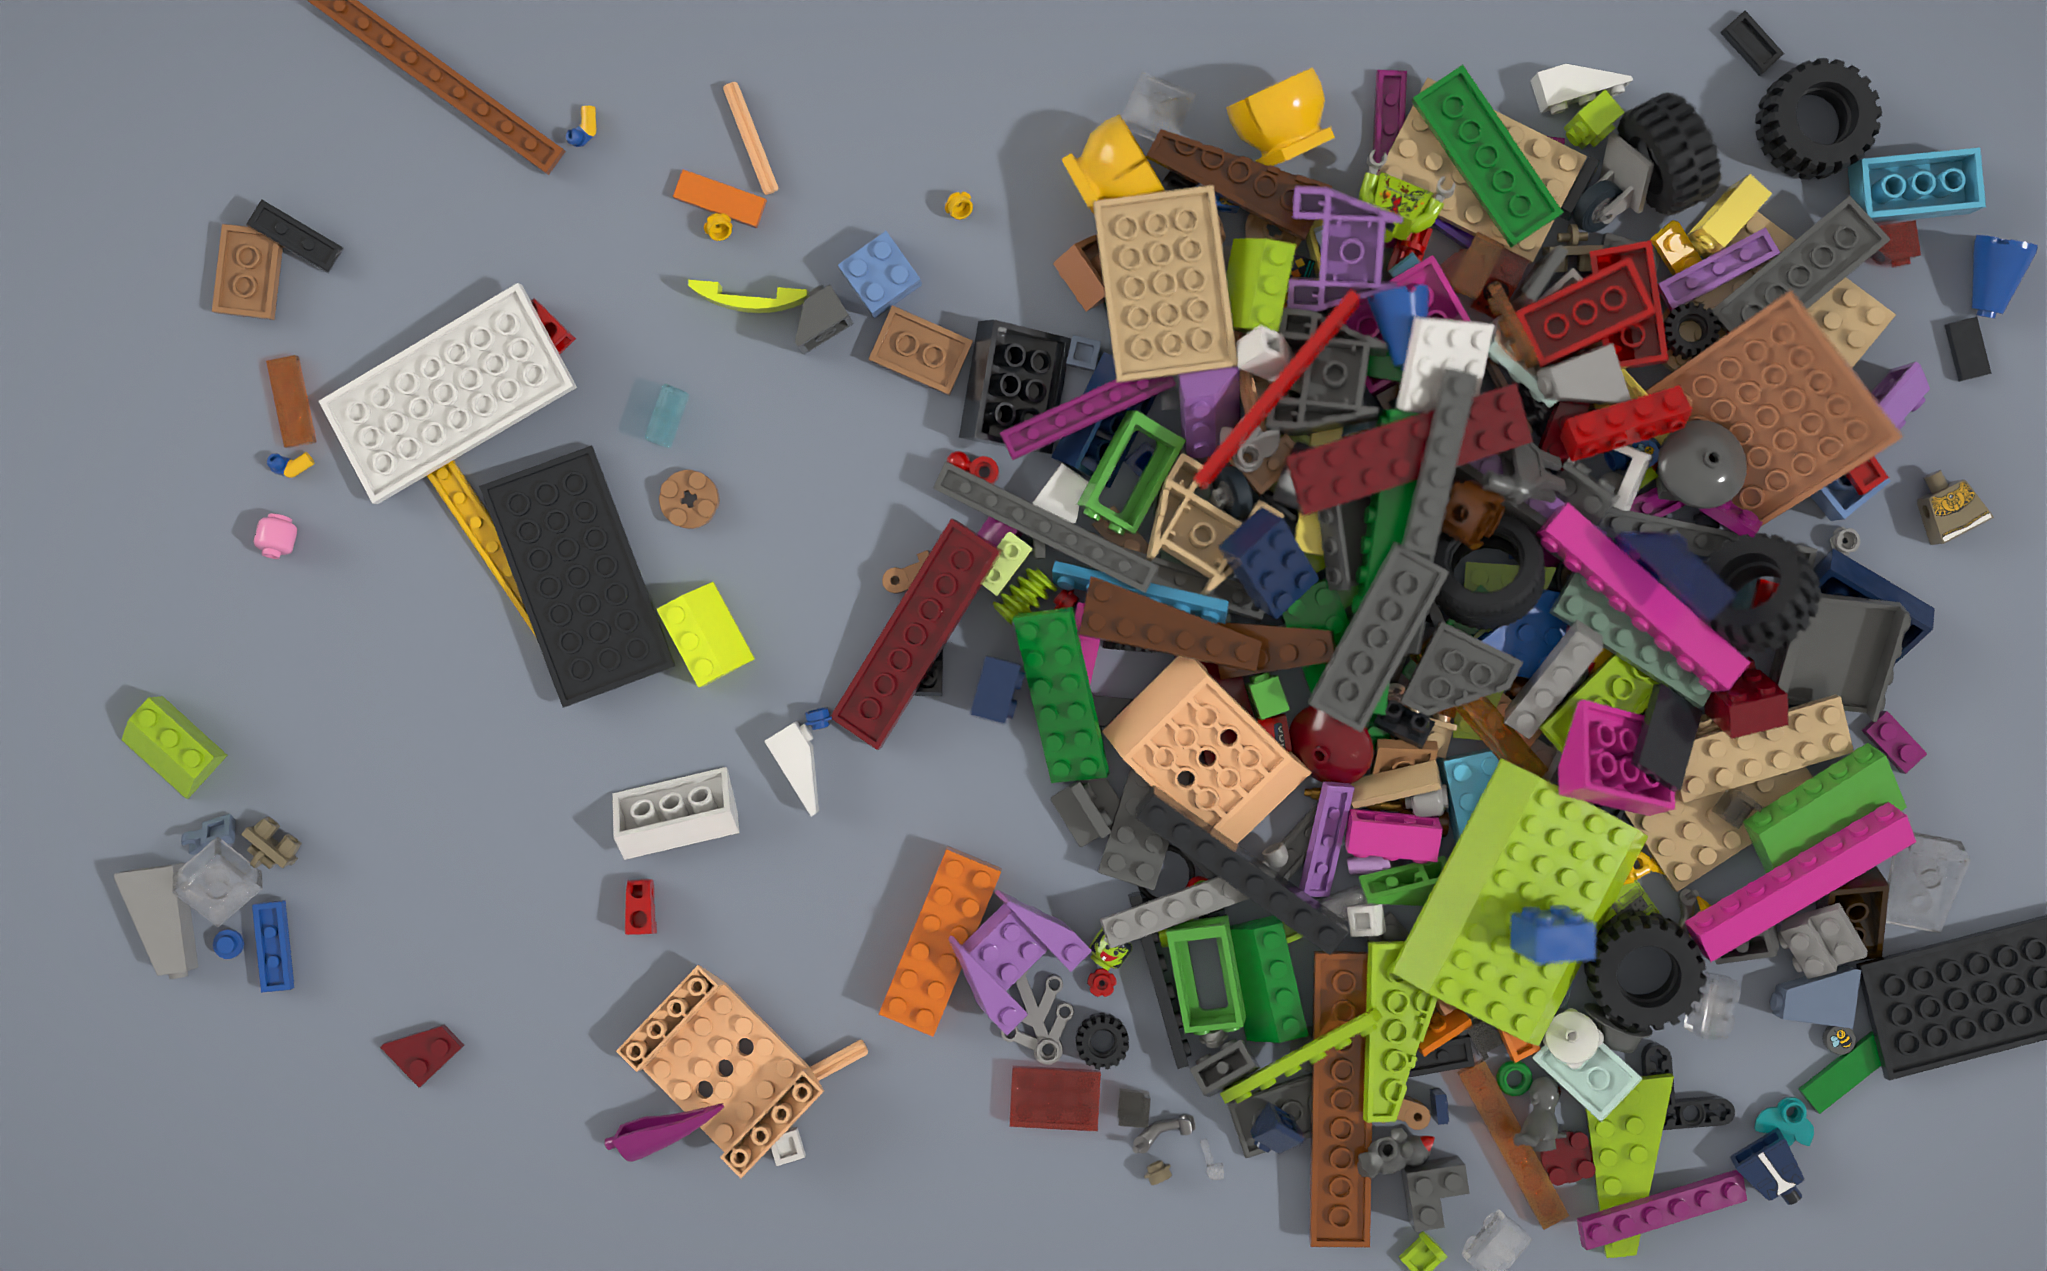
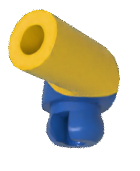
M582 106L581 124L577 128L569 129L566 133L567 142L574 147L584 146L597 132L596 108L594 106Z
M307 452L294 460L281 456L278 453L271 454L267 458V465L272 472L288 478L296 477L315 464L313 458Z

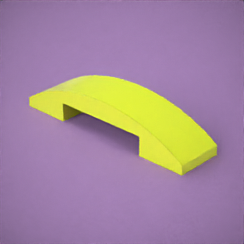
M689 280L688 286L704 299L718 306L740 312L771 313L799 306L804 303V300L809 298L807 289L777 287V297L772 299L722 294V286L719 282Z

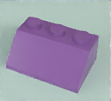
M1916 361L1891 369L1872 390L1871 394L1900 430L1905 425L1906 421L1904 418L1910 411H1916L1925 402L1924 396L1930 390V386L1921 365Z
M1238 366L1179 374L1181 435L1186 440L1184 449L1186 455L1190 458L1212 456L1221 445V429L1223 427L1234 429L1240 421V376Z

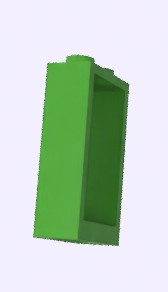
M1127 411L1077 505L1085 509L1083 514L1097 522L1101 518L1110 523L1108 529L1121 536L1125 532L1136 534L1186 440L1138 411ZM1140 431L1155 440L1156 448L1124 508L1120 513H1116L1099 502V496L1133 433Z
M1228 916L1188 920L1169 927L1166 934L1184 1032L1193 1033L1194 1035H1205L1210 1033L1211 1030L1222 1029L1224 1032H1233L1243 1027L1246 1013ZM1216 938L1228 1001L1226 1007L1214 1009L1201 1008L1188 941Z

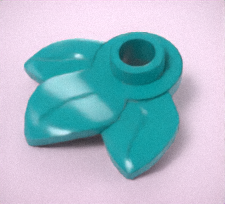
M1795 1097L1782 1099L1777 1107L1765 1108L1755 1121L1754 1129L1757 1132L1769 1133L1778 1127L1789 1147L1795 1140L1800 1144L1810 1146L1814 1137V1127L1806 1118V1106ZM1794 1107V1113L1787 1116V1109Z

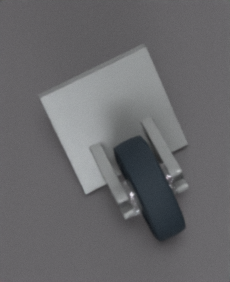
M1614 132L1609 134L1599 181L1589 187L1577 201L1573 211L1574 222L1582 230L1594 233L1605 228L1618 214L1628 208L1633 209L1636 213L1642 212L1654 164Z
M1227 466L1213 480L1212 497L1207 502L1242 523L1252 510V490H1250L1245 476L1237 467Z

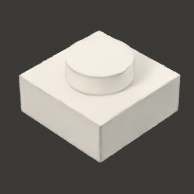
M798 1127L787 1130L771 1147L776 1166L793 1162L806 1156Z

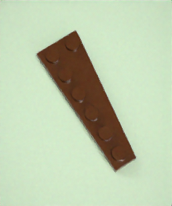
M1163 129L1159 130L1146 155L1147 159L1200 187L1214 185L1215 195L1302 241L1308 235L1315 219L1293 218L1295 186H1323L1331 189L1333 187L1299 174L1294 175L1282 171L1280 168L1272 165L1267 166L1252 161L1250 158L1225 152L1223 149L1211 145H1204L1199 141Z
M1090 577L1079 636L1256 672L1261 641L1102 579Z

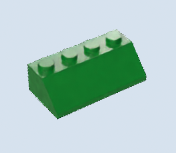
M1272 915L1231 925L1230 930L1246 1013L1243 1026L1246 1040L1282 1043L1307 1037L1308 1031L1283 922Z

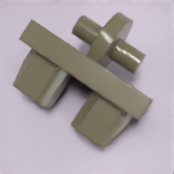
M1569 224L1566 233H1557V242H1566L1567 246L1562 247L1567 249L1568 253L1555 272H1568V255H1577V271H1592L1589 251L1603 249V245L1578 246L1579 241H1588V232H1579L1577 224ZM1542 247V256H1545L1555 247Z
M265 817L255 826L247 827L241 834L252 843L247 851L254 856L250 865L255 869L261 864L265 865L268 869H271L275 864L281 868H285L287 865L292 866L298 859L295 854L302 843L290 834L285 835L280 842L276 841L272 836L280 826L271 817Z

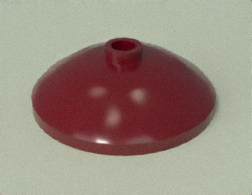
M1311 705L1301 710L1293 719L1289 729L1292 753L1312 772L1309 776L1322 783L1338 782L1352 784L1368 771L1373 759V744L1366 727H1364L1361 733Z

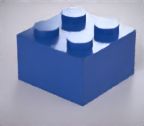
M1553 905L1551 910H1541L1535 907L1522 908V912L1511 913V949L1536 964L1595 959V923L1583 917L1582 913L1573 912L1566 905Z

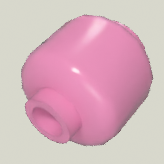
M268 514V517L262 518L258 522L254 545L262 550V556L280 559L281 555L292 553L297 536V527L292 524V519L287 516Z

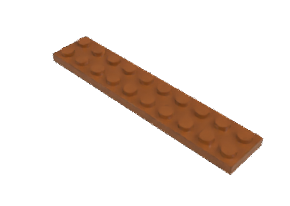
M1314 951L1312 1041L1366 1012L1368 952L1333 951L1329 955L1325 951ZM1360 1033L1350 1037L1352 1042L1344 1048L1336 1051L1335 1047L1326 1050L1327 1056L1312 1064L1309 1233L1311 1247L1370 1248L1371 1178L1362 1177L1357 1169L1358 1155L1369 1152L1368 1147L1372 1143V1122L1367 1123L1363 1120L1365 1036L1362 1037Z

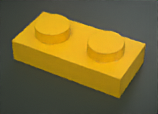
M1670 221L1650 239L1672 276L1702 261L1679 221Z

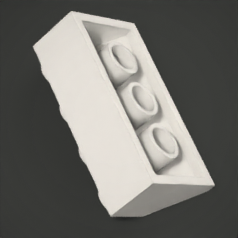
M727 767L612 793L614 839L624 860L739 833L738 811Z

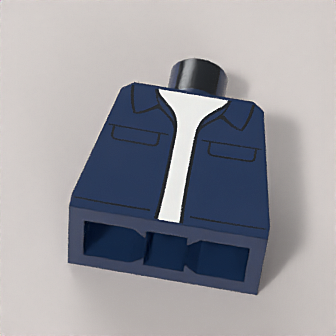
M1778 1127L1730 1156L1737 1171L1768 1201L1774 1200L1781 1195L1787 1205H1793L1802 1198V1194L1796 1186L1802 1183L1805 1178Z

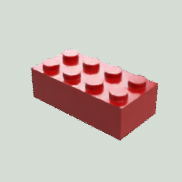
M1630 257L1515 312L1540 368H1544L1620 332L1656 313Z

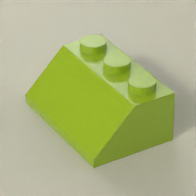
M1233 238L1226 272L1233 331L1249 334L1261 325L1278 333L1296 244L1271 239Z
M163 696L148 697L128 719L121 739L186 799L191 797L228 756Z

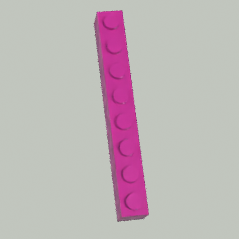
M1569 503L1557 507L1537 531L1536 536L1541 539V544L1550 552H1556L1563 558V563L1568 569L1576 573L1579 572L1587 579L1586 584L1591 589L1604 594L1609 599V604L1615 610L1628 615L1632 619L1631 623L1638 630L1647 632L1652 636L1658 648L1665 652H1670L1677 658V664L1700 678L1699 683L1707 690L1712 692L1729 690L1750 662Z
M1889 802L1878 807L1873 812L1852 822L1844 829L1825 838L1820 843L1801 852L1791 860L1686 920L1685 924L1691 938L1710 962L1716 960L1916 843L1907 815Z

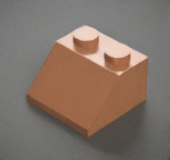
M1097 234L1074 244L1053 263L1061 278L1065 280L1086 312L1105 302Z

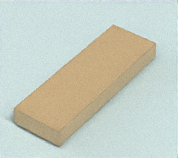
M1436 760L1361 777L1351 784L1355 787L1351 804L1356 809L1440 790L1441 784Z

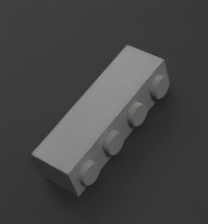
M1576 620L1505 709L1504 723L1530 739L1603 649L1602 636L1579 620Z

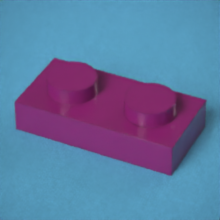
M1731 500L1715 508H1699L1701 512L1740 536L1749 534L1750 537H1755V533H1758L1763 523L1756 514L1746 509L1742 510L1734 505Z
M1888 711L1880 712L1877 722L1871 721L1861 730L1901 773L1907 774L1927 755L1924 749Z

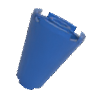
M1976 235L1974 241L1972 308L1978 310L1976 315L1995 319L1996 313H2004L2037 253L2038 246L2036 244L2012 239H1999V237Z
M1415 285L1416 291L1410 292V289H1407L1405 286L1373 294L1374 297H1368L1369 307L1382 338L1387 344V350L1395 367H1401L1402 372H1404L1414 318H1428L1429 289L1427 285Z

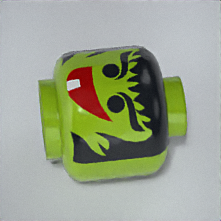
M1103 928L1100 929L1089 945V948L1092 950L1090 958L1107 971L1111 968H1120L1133 950L1130 942L1110 948Z

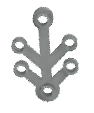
M1027 970L1016 981L1027 1010L1026 1012L1028 1013L1021 1022L1032 1026L1037 1038L1020 1032L1017 1026L1014 1028L1016 1034L1013 1037H1007L1002 1030L1001 1035L1007 1042L1014 1041L1034 1050V1056L1040 1063L1051 1065L1056 1063L1062 1056L1063 1047L1059 1039L1067 1021L1073 1017V1006L1069 1002H1061L1057 1005V1018L1048 1034L1044 1021L1056 994L1063 988V980L1056 974L1048 976L1045 982L1046 990L1037 1006L1026 977ZM1057 979L1060 982L1059 987L1056 989L1050 988V980ZM1061 1007H1068L1070 1014L1062 1016L1059 1013ZM1050 1044L1054 1050L1052 1053L1046 1054L1042 1050L1043 1046Z

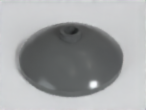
M1693 420L1687 422L1684 428L1670 432L1664 439L1658 455V468L1665 487L1677 500L1694 508L1709 509L1727 503L1738 494L1746 478L1747 461L1742 445L1727 428L1712 421ZM1708 455L1713 456L1715 463L1709 461Z

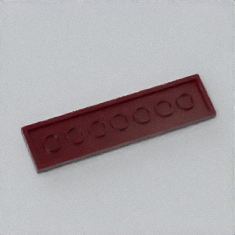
M1516 383L1473 396L1456 467L1532 442ZM1435 409L1285 456L1301 515L1305 516L1418 479Z
M950 519L831 714L832 720L876 750L881 749L1003 550L956 519Z

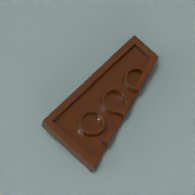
M1216 623L1262 642L1256 672L1218 665L1220 680L1326 663L1330 661L1336 650L1333 630L1247 623Z

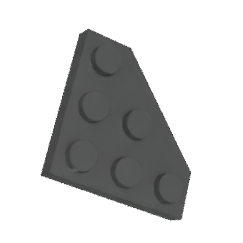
M1439 621L1399 702L1429 716L1439 711L1510 689L1523 662Z

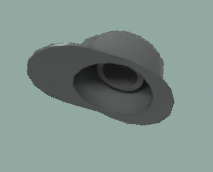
M1586 1003L1584 1005L1585 1011L1597 1021V1029L1604 1036L1603 1043L1611 1050L1633 1053L1642 1038H1648L1653 1034L1650 1026H1647V1031H1640L1634 1025H1631L1629 1028L1621 1025L1616 1018L1611 1019L1598 1004Z

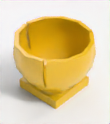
M1313 67L1226 107L1230 123L1240 139L1261 151L1262 157L1255 161L1267 166H1274L1335 138L1331 127L1322 129L1320 126L1325 98L1321 81Z
M1120 114L1105 120L1090 134L1081 157L1075 158L1070 153L1061 159L1093 214V201L1166 192Z

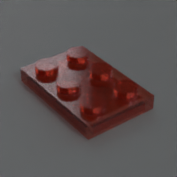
M1013 1065L1009 1127L1098 1131L1101 1070Z

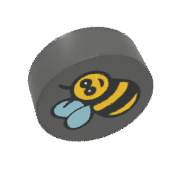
M1828 1026L1823 1033V1043L1831 1052L1843 1055L1849 1053L1854 1048L1856 1037L1850 1028Z

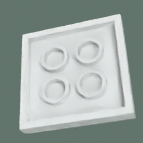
M1415 317L1397 408L1408 411H1429L1435 409L1446 368L1478 375L1473 396L1479 395L1494 325L1485 322Z

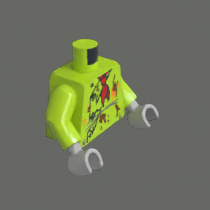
M1373 150L1367 158L1369 171L1364 174L1359 191V199L1403 217L1402 223L1385 222L1384 242H1390L1393 237L1399 240H1406L1411 233L1417 234L1431 227L1445 205L1442 203L1443 200L1453 195L1455 182L1450 190L1445 191L1441 188L1445 177H1441L1437 183V195L1433 198V192L1383 172L1378 176V170L1387 161V154H1383L1381 163H1376L1372 158L1375 151Z

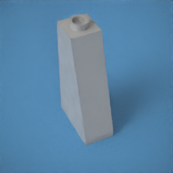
M185 863L115 873V882L157 976L169 974V979L188 976V971L198 968Z

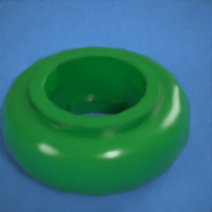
M1509 1060L1503 1063L1496 1073V1083L1499 1089L1504 1094L1512 1097L1525 1094L1533 1082L1530 1068L1521 1061L1515 1063ZM1514 1070L1520 1071L1522 1074L1521 1082L1516 1086L1508 1085V1074Z

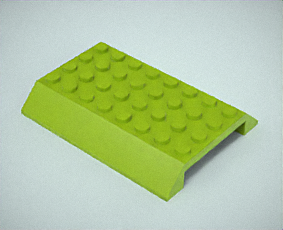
M1500 759L1390 972L1460 1010L1527 1043L1539 1046L1584 960L1536 964L1512 950L1511 913L1522 912V908L1526 907L1551 910L1553 905H1566L1573 912L1582 913L1583 917L1595 923L1596 938L1648 836L1586 801L1559 795V787L1504 759Z

